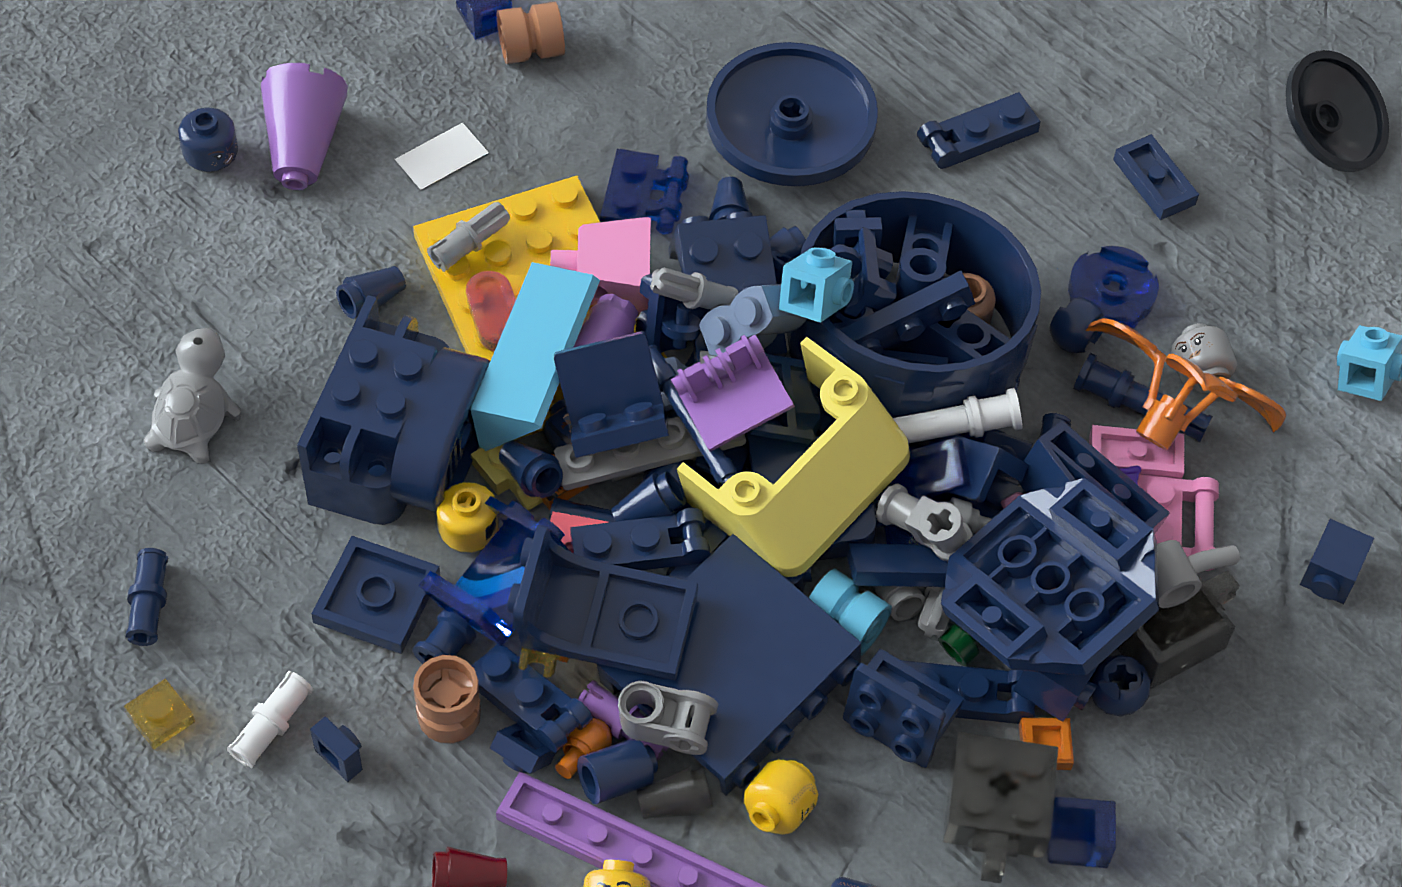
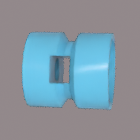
M837 569L830 570L817 584L809 599L861 642L862 656L882 632L891 614L892 606L869 590L860 594L858 592L859 586L854 585L851 578Z

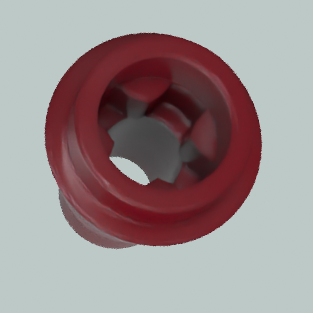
M448 846L446 851H434L432 887H506V858H495Z

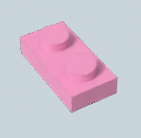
M1092 425L1089 444L1117 468L1138 465L1142 469L1140 473L1142 475L1183 478L1184 434L1178 433L1167 451L1137 434V429Z

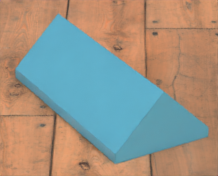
M531 263L471 406L478 444L485 451L541 429L560 382L554 363V353L574 347L600 282L596 276L549 265Z

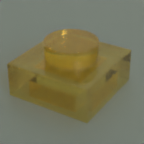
M166 679L124 705L126 715L153 750L195 723L193 713Z

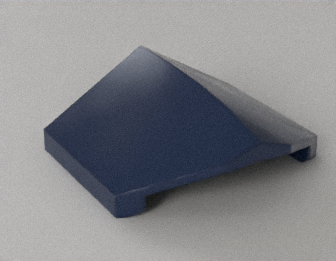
M765 353L795 407L750 430L749 433L750 435L810 444L821 427L819 401L807 378L804 360Z

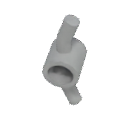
M1176 540L1158 543L1159 607H1173L1193 597L1202 587L1201 581L1197 576L1198 573L1237 564L1240 560L1237 547L1234 545L1201 551L1187 557L1180 542Z

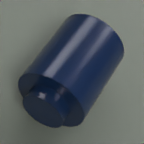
M630 739L580 756L577 762V769L581 786L587 798L593 804H599L652 785L654 773L658 771V763L653 749L648 744L644 745L641 741Z

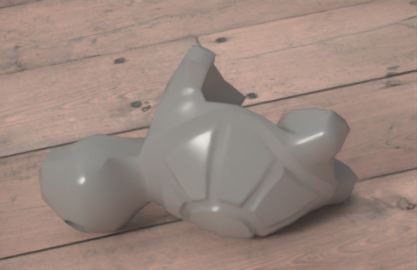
M212 328L196 329L181 338L176 348L180 370L171 373L162 387H159L154 393L156 403L152 414V426L144 438L146 448L152 452L162 451L165 447H168L172 450L187 452L196 463H206L210 461L208 452L209 440L218 431L224 416H228L235 421L241 417L240 408L229 397L222 385L213 378L221 368L225 358V351L219 334Z

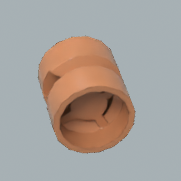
M555 1L534 4L531 6L529 13H525L521 7L497 10L498 34L505 64L525 62L529 60L533 52L541 59L565 54L562 20Z
M452 655L437 656L422 664L415 674L413 684L417 719L421 730L429 738L439 743H455L466 739L476 730L481 716L479 683L475 669L466 660Z

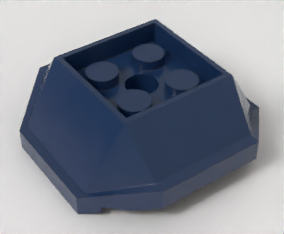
M1085 478L1066 482L1065 487L1045 488L1019 495L949 556L941 606L946 616L1012 670L1087 676L1159 611L1157 540L1154 530Z

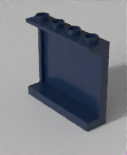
M734 534L685 579L698 582L699 590L676 681L597 664L600 683L613 695L619 690L622 692L630 683L647 681L678 690L697 691L714 698L718 702L717 712L710 715L704 738L708 742L707 750L704 754L692 756L720 780L721 792L725 796L736 786L739 788L747 786L759 772V763L771 751L774 754L781 752L793 738L795 733L793 729L805 717L808 720L815 718L827 704V695L838 684L842 687L849 684L853 679L854 671L861 662V642ZM637 705L648 716L654 712V709L649 705Z

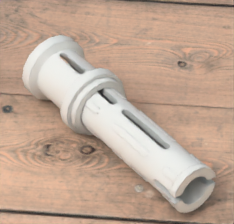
M1015 388L1007 389L1004 395L977 399L975 395L969 396L966 400H963L964 405L893 418L906 435L908 444L969 432L970 436L977 438L982 437L984 431L1010 426L1014 430L1022 429L1020 406Z

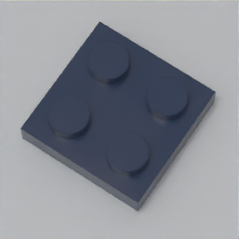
M351 536L311 613L313 623L402 654L440 577V566Z

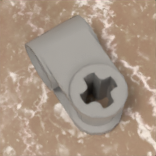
M647 681L630 683L622 690L618 701L619 718L622 730L628 737L638 741L666 746L686 754L701 755L706 752L708 742L704 738L710 715L717 712L719 705L714 698L697 691L678 690ZM639 704H646L654 709V712L645 718H636L629 713L630 709Z

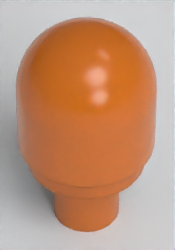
M593 718L582 730H573L567 737L568 742L563 746L565 755L555 765L556 771L562 777L571 779L578 771L577 762L580 756L611 746L612 733L610 727L604 721Z

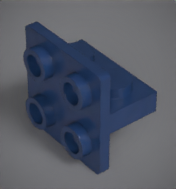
M880 648L868 665L860 663L854 671L843 719L860 735L872 737L891 748L900 759L906 762H914L922 768H926L932 760L937 742L960 711L964 697Z

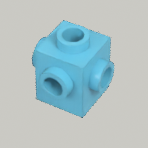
M811 248L783 266L779 310L820 323L846 306L852 297L854 282L850 279L852 261L835 256V252L830 249Z
M1359 325L1349 341L1344 340L1341 343L1338 351L1337 366L1340 367L1338 390L1382 401L1394 380L1401 381L1402 335L1387 332L1379 327Z

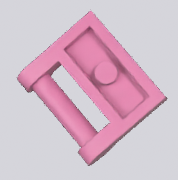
M1139 474L1138 486L1170 512L1169 516L1155 533L1157 544L1168 540H1176L1182 546V501L1195 502V547H1182L1188 557L1201 551L1215 549L1214 501L1219 498V483L1217 480L1210 477L1185 480Z

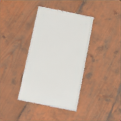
M461 123L395 160L419 189L422 190L489 152L470 130Z

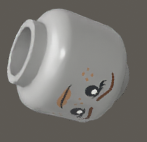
M1203 323L1190 325L1182 331V335L1172 345L1171 354L1191 361L1201 368L1203 372L1210 373L1217 378L1224 377L1230 380V377L1236 371L1237 361L1229 338L1224 330L1216 326H1207ZM1178 372L1180 380L1185 385L1189 378ZM1198 383L1193 388L1200 393L1211 392L1209 390L1203 391L1201 385Z

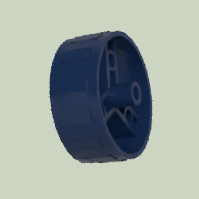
M899 191L876 193L851 200L829 212L812 228L802 246L801 254L811 248H833L835 218H846V210H865L866 218L881 217V250L892 254L893 263H899L896 280L893 282L896 284L897 295L891 304L944 279L945 273L951 276L962 271V273L979 275L987 280L994 289L996 298L994 308L1001 315L1010 332L1011 339L967 310L962 316L954 320H941L927 327L919 337L913 340H900L884 348L885 350L949 358V364L909 363L880 355L857 344L840 331V329L877 311L864 307L857 317H853L844 313V308H841L821 323L807 318L802 326L787 333L791 358L804 360L800 343L808 337L861 376L892 418L964 405L963 400H966L969 396L975 395L977 399L1006 394L1007 389L1016 387L1026 366L1038 326L1036 321L1040 310L1041 286L1037 268L1026 248L1005 226L988 214L961 201L930 193ZM811 383L816 396L820 398V389Z

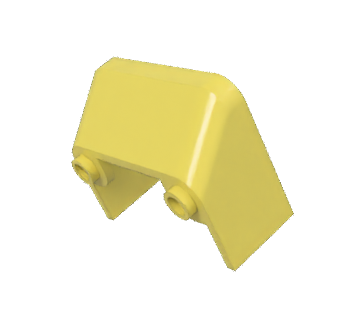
M808 337L800 343L807 378L820 389L822 406L836 421L773 485L758 473L740 472L730 477L717 489L684 462L677 468L687 503L693 508L702 510L704 516L728 536L732 534L737 536L785 577L798 576L807 571L906 467L910 458L906 435L865 380Z

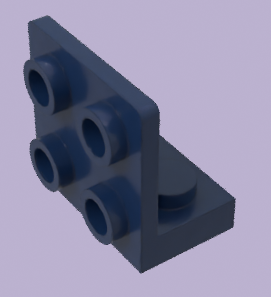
M639 331L554 353V363L572 425L571 443L576 458L669 436L668 418L645 332Z

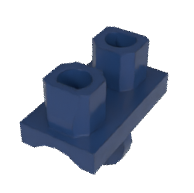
M864 227L859 231V240L853 248L838 244L830 249L835 252V256L852 261L850 279L854 282V290L849 303L843 308L844 313L853 317H857L864 307L879 311L889 306L897 295L896 284L885 280L893 266L892 254L877 248L875 232Z
M653 273L643 276L640 283V293L649 300L648 309L642 311L637 317L635 331L645 332L649 346L657 345L661 353L667 350L687 348V341L693 340L701 334L699 326L701 320L698 316L690 313L691 309L686 308L683 301L654 293L650 287Z

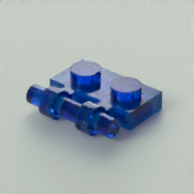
M617 148L600 214V222L649 217L652 221H657L656 230L662 234L672 233L674 224L680 220L682 213L681 194L687 189L690 175L687 172L688 160L682 156H675L672 158L671 166L666 170L658 169L659 155ZM653 189L664 191L663 198L659 200L651 199Z

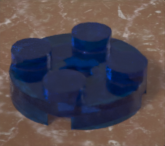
M1105 246L1101 247L1098 253L1088 256L1087 252L1077 259L1071 271L1068 292L1070 298L1080 297L1095 302L1102 309L1105 318L1118 321L1134 329L1138 322L1146 318L1152 311L1159 291V281L1157 275L1154 278L1148 269L1149 262L1139 253L1124 247ZM1111 281L1117 282L1121 292L1109 291L1103 285L1108 286Z

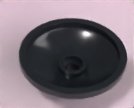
M1330 50L1310 53L1293 66L1286 84V109L1293 131L1304 148L1323 164L1342 172L1361 171L1376 163L1383 155L1388 143L1389 118L1383 97L1369 74L1354 60Z

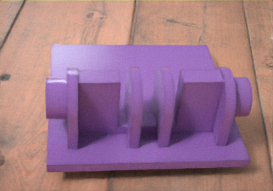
M756 334L749 338L745 335L741 336V340L726 347V352L724 353L721 352L720 348L716 349V357L709 360L708 356L705 355L703 356L705 363L700 364L698 362L683 371L679 369L677 370L679 375L671 379L709 452L795 407L765 355Z

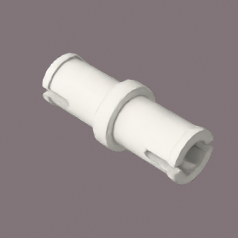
M288 671L283 681L264 704L258 703L252 710L254 717L236 740L227 748L230 755L241 764L253 768L257 759L276 735L282 736L289 728L287 721L306 697L313 692V687L297 673Z

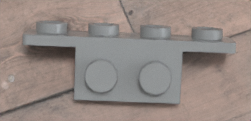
M679 416L668 419L669 436L578 458L575 457L572 444L555 449V456L563 471L561 484L564 490H571L612 479V482L642 475L648 469L687 459L695 461L697 457L703 455ZM745 434L720 446V448L726 450L744 445L746 443Z

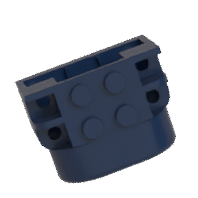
M368 295L297 444L308 505L379 525L389 524L399 519L405 511L407 504L437 513V507L445 498L444 492L451 486L465 481L473 462L471 454L479 448L471 406L490 360L450 349L443 340L419 333L418 322L414 317L405 315L398 327L380 322L377 297Z

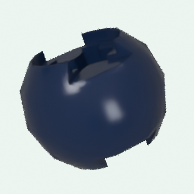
M1080 297L1070 298V303L1067 307L1063 308L1060 306L1050 323L1049 331L1053 341L1061 349L1071 353L1086 352L1085 348L1090 342L1095 344L1103 333L1099 331H1086L1090 323L1103 319L1105 316L1102 309L1095 302Z
M1118 654L1105 658L1098 665L1089 680L1097 685L1091 696L1093 702L1106 714L1119 717L1134 714L1144 706L1150 696L1151 682L1146 668L1133 657ZM1112 681H1120L1122 688L1127 690H1119L1117 683Z

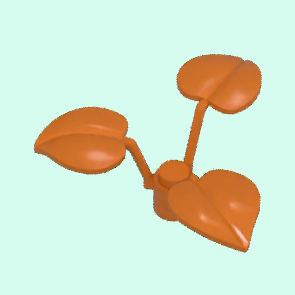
M1103 318L1090 323L1086 331H1099L1121 338L1143 350L1153 360L1155 367L1148 398L1142 406L1148 412L1138 426L1136 433L1164 450L1168 451L1179 431L1185 432L1190 422L1218 397L1230 402H1235L1238 397L1258 411L1268 422L1273 432L1278 430L1286 419L1285 410L1266 395L1227 378H1217L1210 373H1205L1197 365L1178 355L1168 354L1166 356L1151 341L1123 323ZM1166 362L1168 366L1189 379L1176 399L1163 394L1160 401L1156 400L1164 363ZM1197 383L1201 385L1203 391H1211L1210 394L1184 416L1188 408L1183 403Z

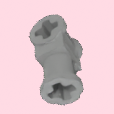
M898 483L888 487L878 502L877 521L886 526L893 523L910 532L917 542L933 549L935 555L943 561L948 562L949 556L973 536L969 526L963 522L960 511L953 504L947 502L937 503L925 496H922L919 500L909 495L907 489Z

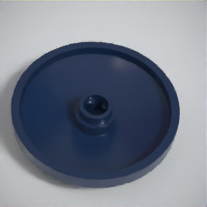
M783 42L750 49L728 62L716 75L709 89L706 123L712 143L728 163L740 172L759 181L781 186H809L830 181L855 167L867 154L875 137L878 107L875 93L870 83L851 62L822 47L804 43Z

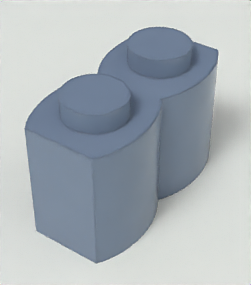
M781 284L761 285L744 289L733 299L731 305L718 306L712 309L703 317L699 326L709 354L716 356V349L720 348L722 353L726 352L725 348L741 340L743 335L749 338L756 334L764 349L773 342L777 334L789 333L798 329L807 318L779 310Z

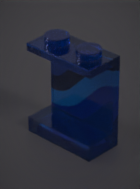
M490 496L485 504L504 524L455 585L430 570L418 586L443 610L456 613L466 620L474 630L498 645L503 646L515 631L513 629V614L507 612V605L513 584H521L525 567L520 566V558L525 539L527 537L534 538L538 525L549 527L552 539L564 549L570 550L561 541L565 534L551 521L542 517L539 522L534 521V516L519 503L512 500L509 505H506Z

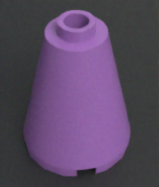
M284 63L270 67L266 71V78L262 77L261 82L273 175L284 187L292 190H303L308 185L317 181L343 110L348 89L344 78L333 70L324 68L323 75L309 72L310 64Z

